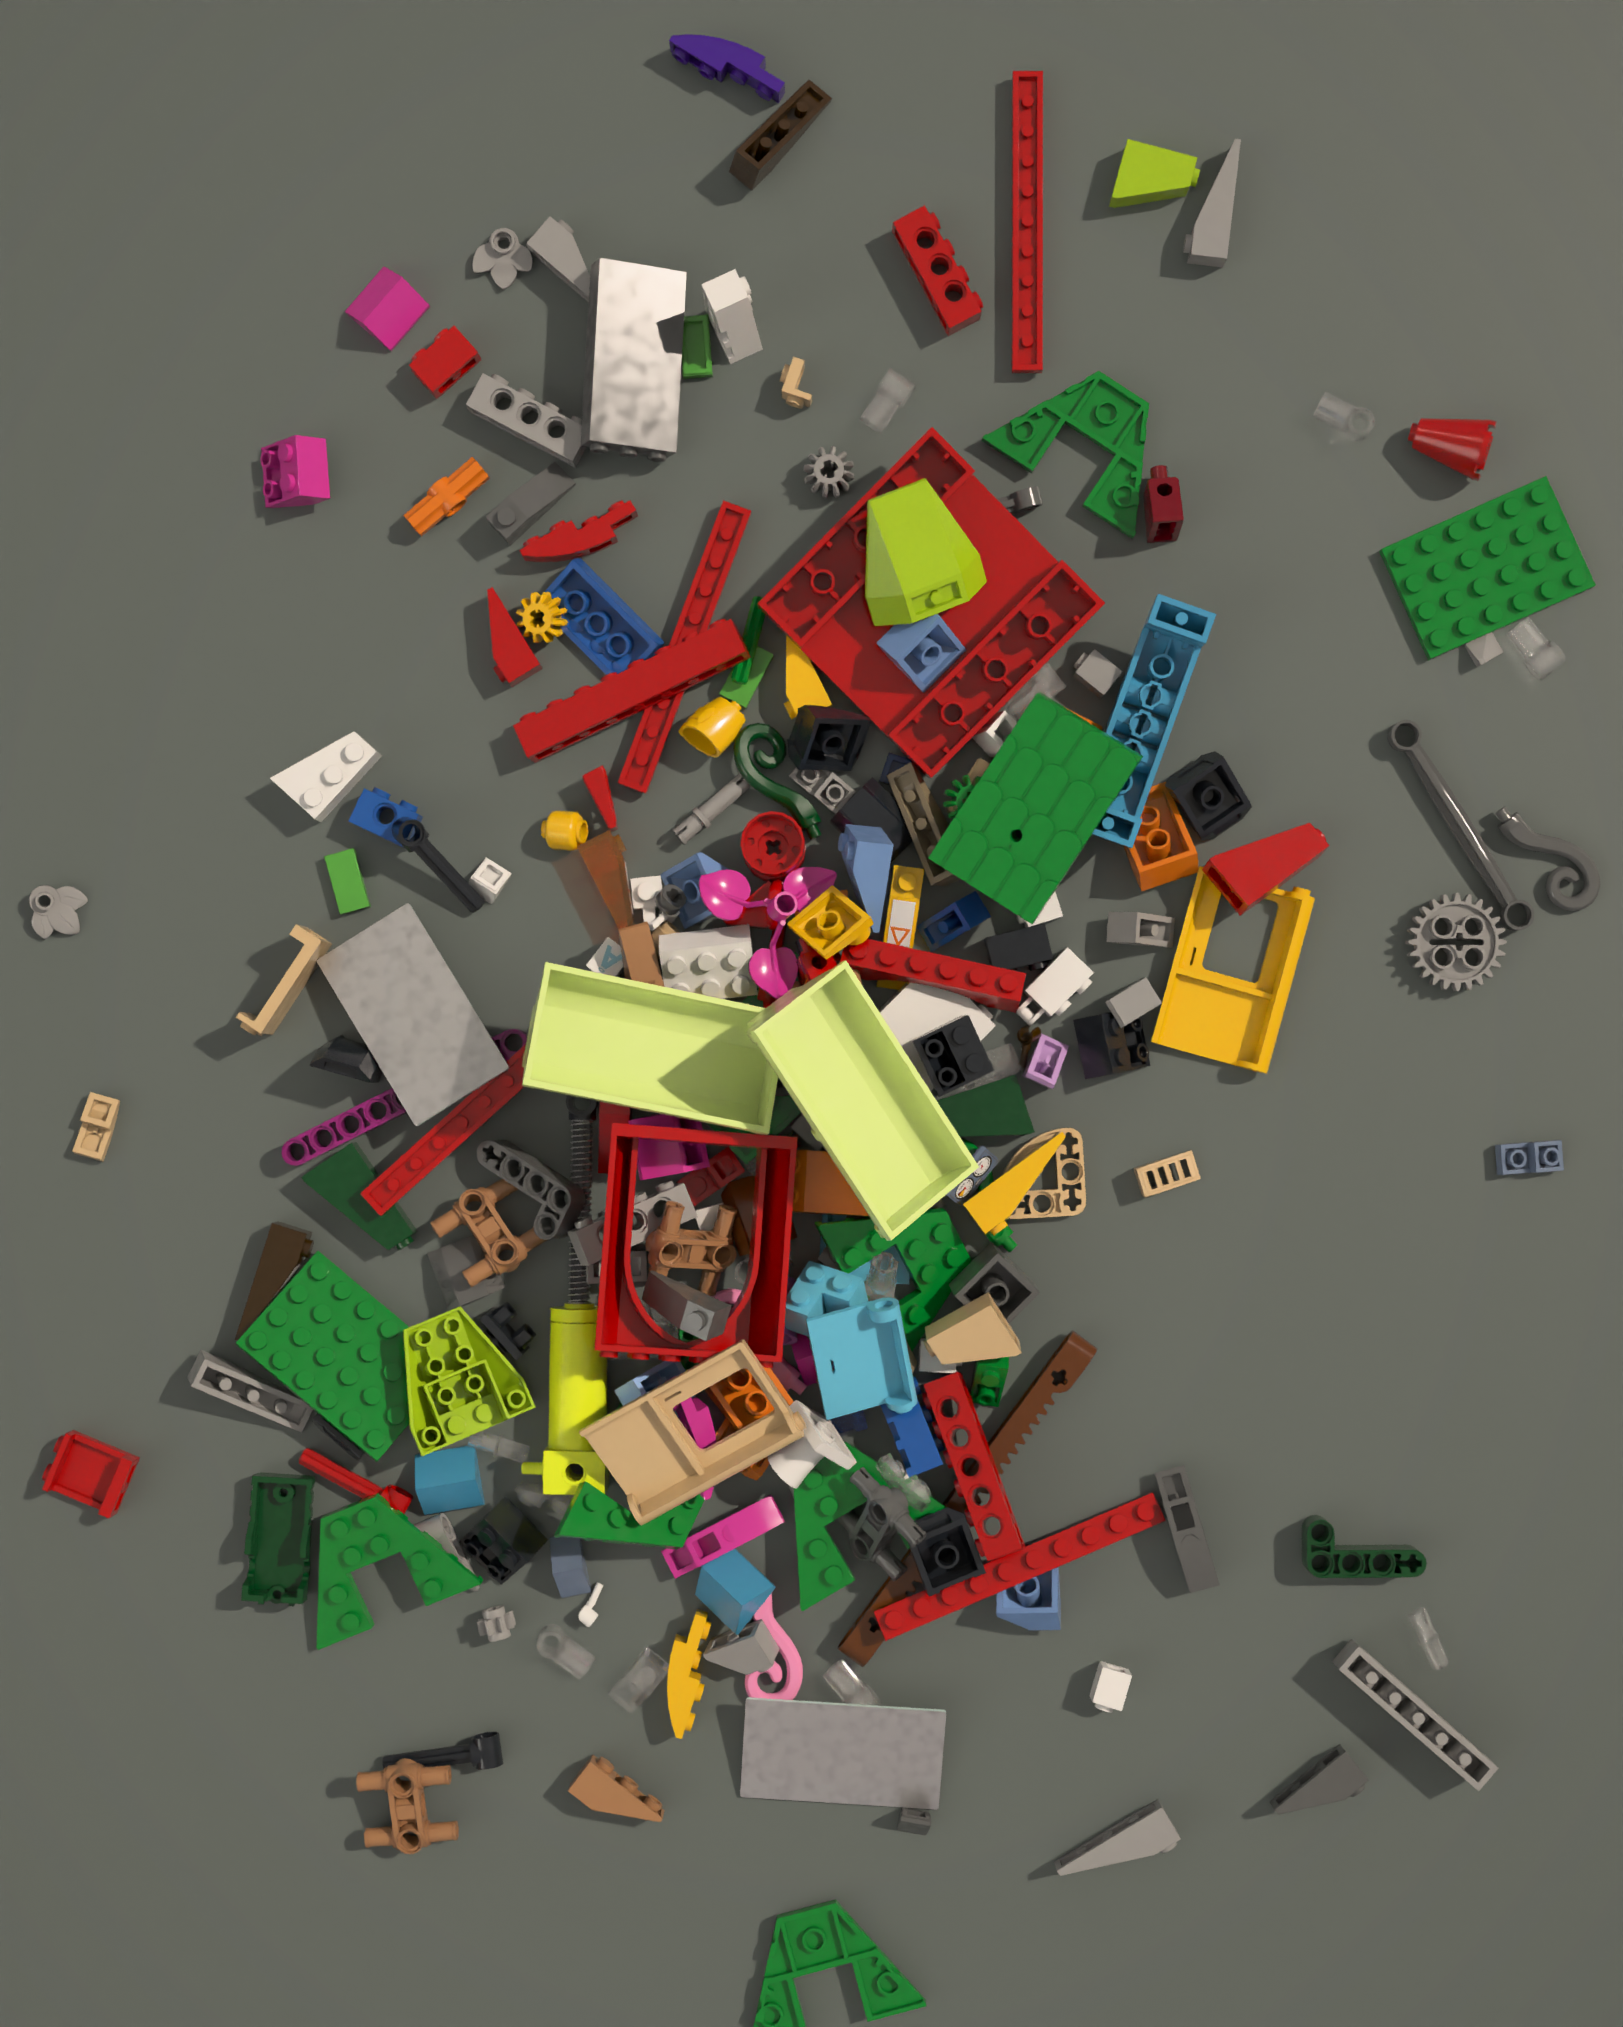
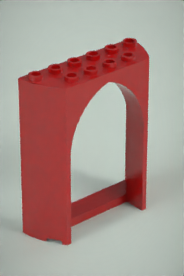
M612 1123L595 1350L599 1351V1357L618 1358V1352H627V1358L649 1360V1354H658V1360L680 1362L681 1356H689V1362L701 1363L740 1340H744L763 1367L773 1368V1362H782L798 1137ZM639 1139L757 1148L748 1272L742 1291L729 1312L723 1334L708 1341L698 1337L681 1341L665 1332L646 1312L635 1290L631 1274L630 1251Z

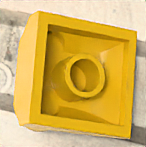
M833 885L787 923L793 932L826 960L847 945H859L866 941L871 933L870 927L874 924L866 912Z

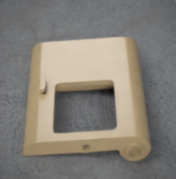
M740 1340L579 1430V1434L588 1440L625 1492L629 1508L636 1521L642 1526L804 1437L803 1430L807 1427L801 1414L798 1411L793 1413L748 1344L744 1340ZM740 1369H748L774 1407V1410L705 1449L699 1448L673 1411V1408Z

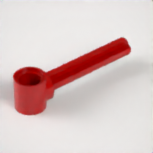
M306 1448L299 1458V1464L363 1499L379 1493L390 1503L392 1508L400 1510L404 1515L413 1499L412 1494L398 1486L390 1484L384 1489L310 1448Z

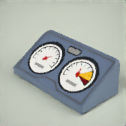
M983 1145L972 1155L979 1168L946 1194L959 1206H963L998 1163V1158Z

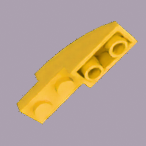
M696 1609L688 1637L676 1634L669 1661L667 1678L668 1708L675 1736L679 1739H682L685 1730L691 1731L696 1714L690 1711L694 1701L700 1702L705 1684L700 1683L701 1673L691 1671V1668L696 1670L698 1668L702 1651L697 1650L700 1639H707L711 1627V1622L706 1621L708 1612Z

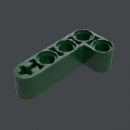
M1311 1515L1302 1523V1562L1305 1568L1315 1577H1418L1426 1569L1427 1562L1425 1556L1411 1545H1335L1334 1528L1326 1519L1319 1515ZM1317 1524H1324L1325 1531L1323 1535L1313 1538L1311 1535L1312 1528ZM1350 1554L1355 1555L1354 1565L1350 1568H1343L1342 1561L1344 1557ZM1379 1554H1384L1386 1557L1384 1565L1374 1568L1373 1559ZM1316 1555H1324L1325 1563L1323 1566L1312 1568V1559ZM1410 1555H1412L1415 1561L1410 1562V1567L1401 1562L1409 1560Z

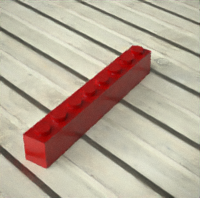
M726 619L717 620L709 626L710 629L700 634L698 632L691 633L682 639V643L674 647H662L655 652V656L645 661L644 659L633 661L627 666V670L619 674L617 672L609 673L600 679V683L592 687L587 685L578 688L573 692L574 696L565 700H554L547 704V709L537 714L536 712H530L523 715L519 719L520 722L514 724L513 727L527 758L536 763L751 658L736 624L731 619L727 621Z

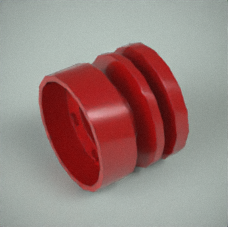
M769 811L761 813L750 820L742 832L740 846L745 864L757 878L766 882L768 880L773 882L778 879L784 881L790 872L801 868L806 853L805 840L801 827L792 817L782 812ZM779 844L780 854L772 853L768 855V846L775 847Z

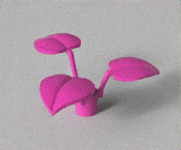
M821 867L798 868L790 872L784 879L782 884L784 892L778 893L771 900L766 898L754 902L746 901L750 896L751 888L746 877L737 871L726 869L700 876L699 891L702 901L707 909L717 918L733 921L741 916L743 906L746 908L766 906L770 918L778 921L777 928L770 942V949L761 948L757 950L750 958L748 965L749 974L753 982L773 998L779 999L793 987L798 972L797 959L793 951L787 947L776 949V943L783 926L786 924V919L795 913L796 910L800 913L830 886H834L837 873Z

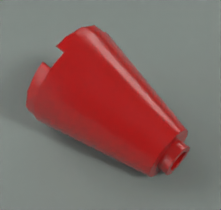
M1421 418L1418 424H1412L1408 441L1413 442L1412 448L1472 480L1479 481L1481 476L1476 471L1477 469H1484L1493 440L1492 432L1489 431V428L1495 429L1497 421Z

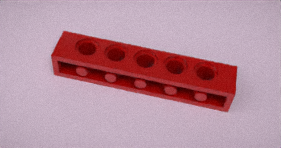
M955 1372L923 1384L926 1392L922 1393V1397L927 1409H932L936 1421L932 1422L937 1438H943L947 1450L943 1451L947 1466L949 1469L954 1468L957 1479L954 1480V1486L960 1498L964 1497L968 1509L964 1510L965 1517L970 1527L975 1526L979 1537L975 1539V1544L980 1556H985L987 1561H992L1025 1549L1026 1546L963 1374ZM953 1400L956 1402L958 1410L953 1417L949 1418L945 1415L943 1409L946 1402ZM960 1429H964L968 1434V1441L962 1447L956 1445L954 1441V1435ZM970 1458H974L979 1464V1470L973 1476H969L964 1468L966 1461ZM982 1487L987 1489L990 1494L988 1503L983 1506L978 1504L975 1499L976 1491ZM991 1517L997 1518L1000 1522L1001 1527L996 1535H991L986 1530V1522Z

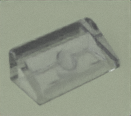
M1012 1043L986 1051L994 1071L963 1085L964 1091L1023 1072Z

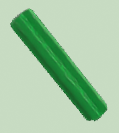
M754 596L742 636L751 658L735 665L731 676L732 681L737 684L746 685L748 682L766 614L757 606V603L763 598L760 596Z

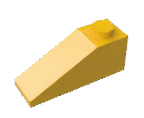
M786 635V698L788 701L783 704L790 719L796 718L798 708L804 705L832 708V703L809 657Z

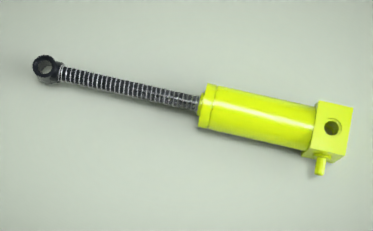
M567 1095L568 1120L573 1121V1124H571L573 1126V1130H571L573 1132L571 1136L573 1141L570 1142L573 1144V1147L570 1148L573 1149V1152L570 1154L572 1155V1165H570L572 1167V1171H570L572 1177L570 1178L573 1183L583 1189L586 1199L577 1219L579 1221L589 1216L592 1217L590 1215V1211H592L590 1209V1205H592L590 1203L592 1199L590 1197L592 1193L590 1191V1188H592L590 1182H592L590 1170H592L591 1164H593L591 1162V1158H593L591 1156L593 1152L591 1150L593 1146L591 1144V1141H593L591 1139V1135H593L591 1133V1129H593L591 1123H593V1120H596V1109L598 1108L599 1101L590 1100V1106L582 1111L575 1106V1096ZM569 1241L571 1243V1247H569L571 1249V1253H569L571 1255V1259H569L571 1261V1265H569L571 1271H568L571 1272V1276L568 1277L571 1278V1281L568 1283L570 1284L568 1289L570 1290V1294H568L570 1300L564 1303V1306L550 1307L548 1446L543 1451L542 1462H523L521 1473L542 1475L543 1494L574 1495L579 1484L584 1481L606 1494L609 1488L610 1471L588 1440L579 1434V1430L607 1415V1357H599V1351L595 1350L598 1306H595V1303L589 1302V1299H591L589 1297V1293H591L589 1288L591 1286L586 1283V1266H581L572 1242ZM570 1464H579L583 1468L584 1473L575 1474L572 1472Z

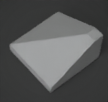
M1492 632L1464 644L1476 667L1503 653Z

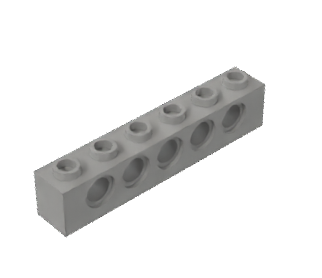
M1353 1639L1346 1644L1332 1661L1344 1675L1476 1790L1480 1791L1499 1769L1484 1753Z

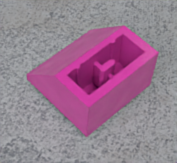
M294 435L261 448L260 461L263 467L265 508L314 505L330 499L326 439Z
M660 1113L628 1120L629 1124L703 1130L700 1121ZM639 1139L637 1168L640 1180L710 1167L706 1144Z

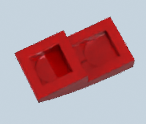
M729 1146L709 1159L710 1167L693 1170L676 1182L685 1184L693 1206H696L745 1172Z

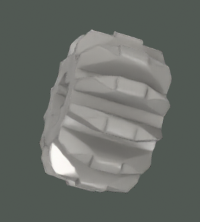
M831 446L830 454H826L825 449L820 447L818 449L819 458L814 454L808 456L812 464L804 465V472L809 473L804 478L805 484L814 483L811 488L813 494L823 489L822 498L826 499L828 491L832 490L833 496L837 498L840 495L838 487L844 491L849 490L850 486L846 481L854 480V473L848 470H851L854 464L853 461L844 462L847 457L845 451L836 456L835 446ZM831 467V471L835 469L834 477L827 478V474L823 476L824 468Z

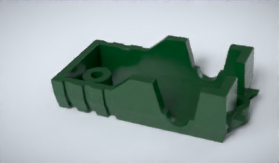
M256 1473L252 1475L251 1485H253L250 1497L252 1505L249 1512L251 1520L248 1523L244 1554L248 1555L249 1570L247 1578L242 1585L241 1601H257L258 1604L264 1605L265 1601L269 1600L275 1604L289 1603L288 1606L303 1604L307 1600L311 1566V1518L313 1516L312 1503L314 1501L313 1488L315 1477L310 1475ZM282 1488L288 1491L287 1496L280 1494ZM275 1590L281 1592L280 1598L274 1597L273 1593Z

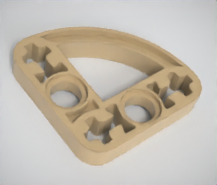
M1058 1128L1044 1132L1026 1142L1012 1156L1002 1175L1061 1132L1065 1136V1133L1070 1132L1071 1137L1077 1140L1076 1144L1071 1145V1154L1078 1153V1159L1065 1158L1060 1160L1061 1153L1067 1155L1066 1146L1062 1144L1055 1152L1057 1189L1029 1190L1026 1195H1029L1028 1208L1030 1213L1024 1214L1025 1207H1017L1008 1219L1074 1216L1084 1210L1086 1207L1083 1140L1077 1130L1073 1128ZM1066 1163H1074L1078 1167V1176L1074 1180H1066L1062 1176V1168ZM1080 1183V1189L1073 1188L1074 1197L1080 1199V1204L1075 1205V1210H1070L1068 1205H1064V1199H1069V1189L1062 1190V1184L1075 1185ZM1038 1195H1046L1050 1200V1207L1045 1212H1038L1034 1209L1033 1201Z

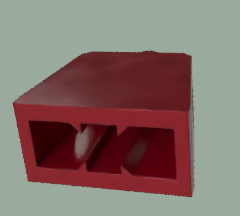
M1154 466L1150 469L1151 479L1147 480L1144 491L1147 543L1177 541L1184 521L1179 479L1177 477H1169L1167 466Z

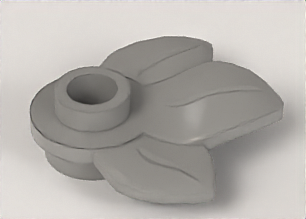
M499 228L491 234L488 243L477 248L472 267L474 273L491 271V276L495 283L501 289H506L514 283L518 270L522 272L532 270L533 260L529 249L519 244L515 232L508 228ZM502 240L510 242L509 246L505 249L499 247V243Z
M49 885L36 887L29 897L30 907L34 911L31 920L33 929L44 939L48 938L54 929L63 934L79 933L80 923L75 910L88 902V898L80 890L71 886H63L58 889ZM47 895L51 903L48 906L41 905L39 903L40 896Z

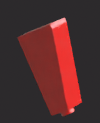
M1307 823L1215 855L1208 860L1202 871L1241 916L1318 859L1330 845L1326 842L1324 834L1319 829L1314 828L1311 823Z

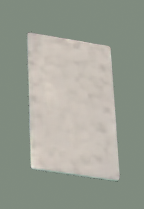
M407 903L317 960V964L415 1126L421 1125L509 1069V1065L410 904Z
M748 1697L745 1704L740 1796L745 1798L937 1810L940 1798L946 1711L941 1709Z

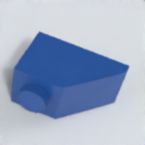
M974 891L916 927L930 951L933 952L984 922L991 915L978 893Z

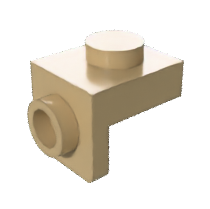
M793 357L790 365L785 364L781 374L780 382L784 383L782 398L786 399V404L795 408L810 407L812 395L798 390L805 369V360Z

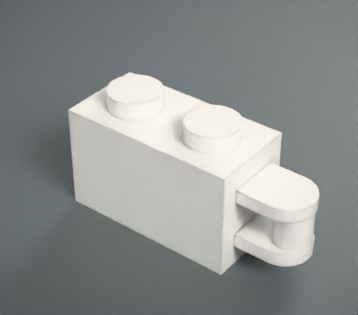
M1068 947L1065 948L1023 991L1028 998L1018 1007L1016 1014L1029 1026L1043 1013L1048 1017L1054 1013L1060 1016L1071 1005L1068 999L1075 992L1080 995L1090 986L1092 981L1089 977L1094 972ZM1031 1001L1040 1008L1036 1014L1027 1007Z

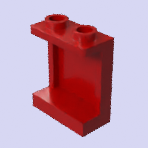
M75 1430L66 1433L64 1436L61 1435L53 1452L57 1453L54 1462L47 1465L42 1475V1481H45L42 1490L46 1492L53 1490L99 1509L98 1514L106 1518L116 1515L140 1457Z

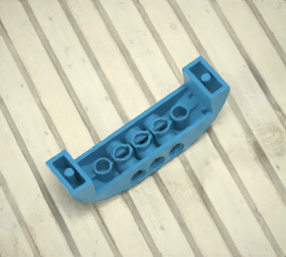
M1157 594L1134 648L1104 730L1105 733L1136 751L1143 758L1092 835L1133 848L1143 820L1140 818L1201 647L1207 642L1216 617L1215 613Z

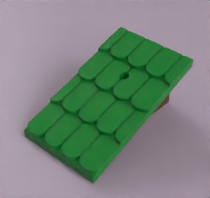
M1038 692L1002 744L979 782L971 791L957 815L951 821L928 859L1033 924L1143 756L1041 692Z

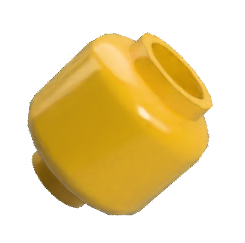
M552 811L547 820L542 822L541 836L546 839L547 845L551 849L577 850L587 840L588 824L578 812Z

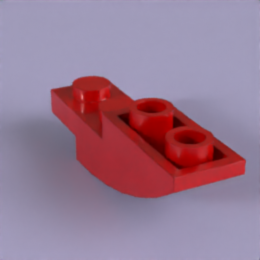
M621 500L611 505L607 509L608 513L600 518L593 516L585 520L581 524L582 528L577 530L572 520L567 523L565 520H562L549 528L550 533L540 538L537 535L523 543L524 548L519 551L524 560L530 562H559L584 557L617 543L618 540L614 530L638 517V514L631 500L626 503Z

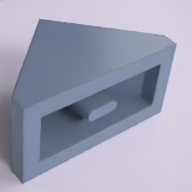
M550 1537L552 1574L561 1598L591 1592L581 1539Z

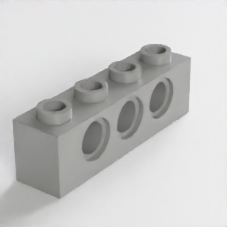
M482 373L466 403L469 412L576 468L586 447L581 446L582 419L576 416H572L569 419L561 414L562 410L549 402L543 405L535 401V396L523 388H519L516 391L507 386L509 382L496 374H492L490 377ZM508 398L512 400L511 406L508 409L499 410L496 408L500 399ZM529 412L538 414V419L533 424L523 422L524 416ZM561 426L565 428L563 436L552 438L549 433L553 427Z
M672 1180L657 1185L655 1187L657 1192L648 1196L646 1192L635 1195L633 1214L636 1217L637 1223L632 1229L631 1247L645 1241L649 1234L661 1225L667 1201H675L685 1207L680 1224L698 1217L684 1183L674 1184ZM657 1201L663 1205V1213L659 1218L653 1211L654 1204ZM605 1209L601 1211L603 1216L592 1220L591 1216L583 1218L574 1223L576 1228L567 1231L581 1266H590L602 1259L603 1241L599 1237V1230L604 1225Z

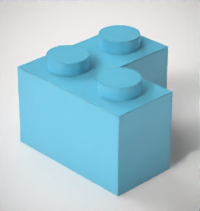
M808 1261L786 1297V1329L809 1336L805 1319L868 1302L863 1278Z

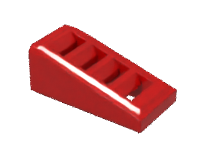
M602 765L582 775V779L608 829L614 832L618 829V823L607 772Z

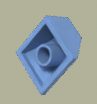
M938 614L915 623L894 625L876 643L886 656L923 693L966 651V648Z
M702 852L694 854L660 874L664 885H675L686 896V903L680 908V914L678 915L684 929L714 916L707 909L700 896V876L728 869Z
M1059 1567L997 1593V1617L1028 1630H1061Z

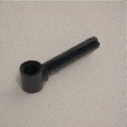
M402 817L394 822L392 826L394 839L401 843L409 853L414 851L470 912L474 913L483 906V898L427 839L429 833L421 822L409 817ZM412 824L415 828V834L411 839L405 840L402 834L403 829L406 825Z
M499 1732L477 1734L470 1739V1744L386 1755L383 1757L382 1764L384 1769L388 1765H395L400 1759L406 1758L422 1764L423 1767L472 1762L473 1767H476L478 1770L496 1768L503 1765Z

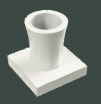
M795 1400L789 1407L793 1413L798 1411L804 1419L807 1427L803 1430L804 1437L768 1456V1461L773 1470L784 1482L795 1489L799 1487L808 1473L824 1456L847 1470L857 1463L832 1422L826 1420L824 1416L798 1400Z

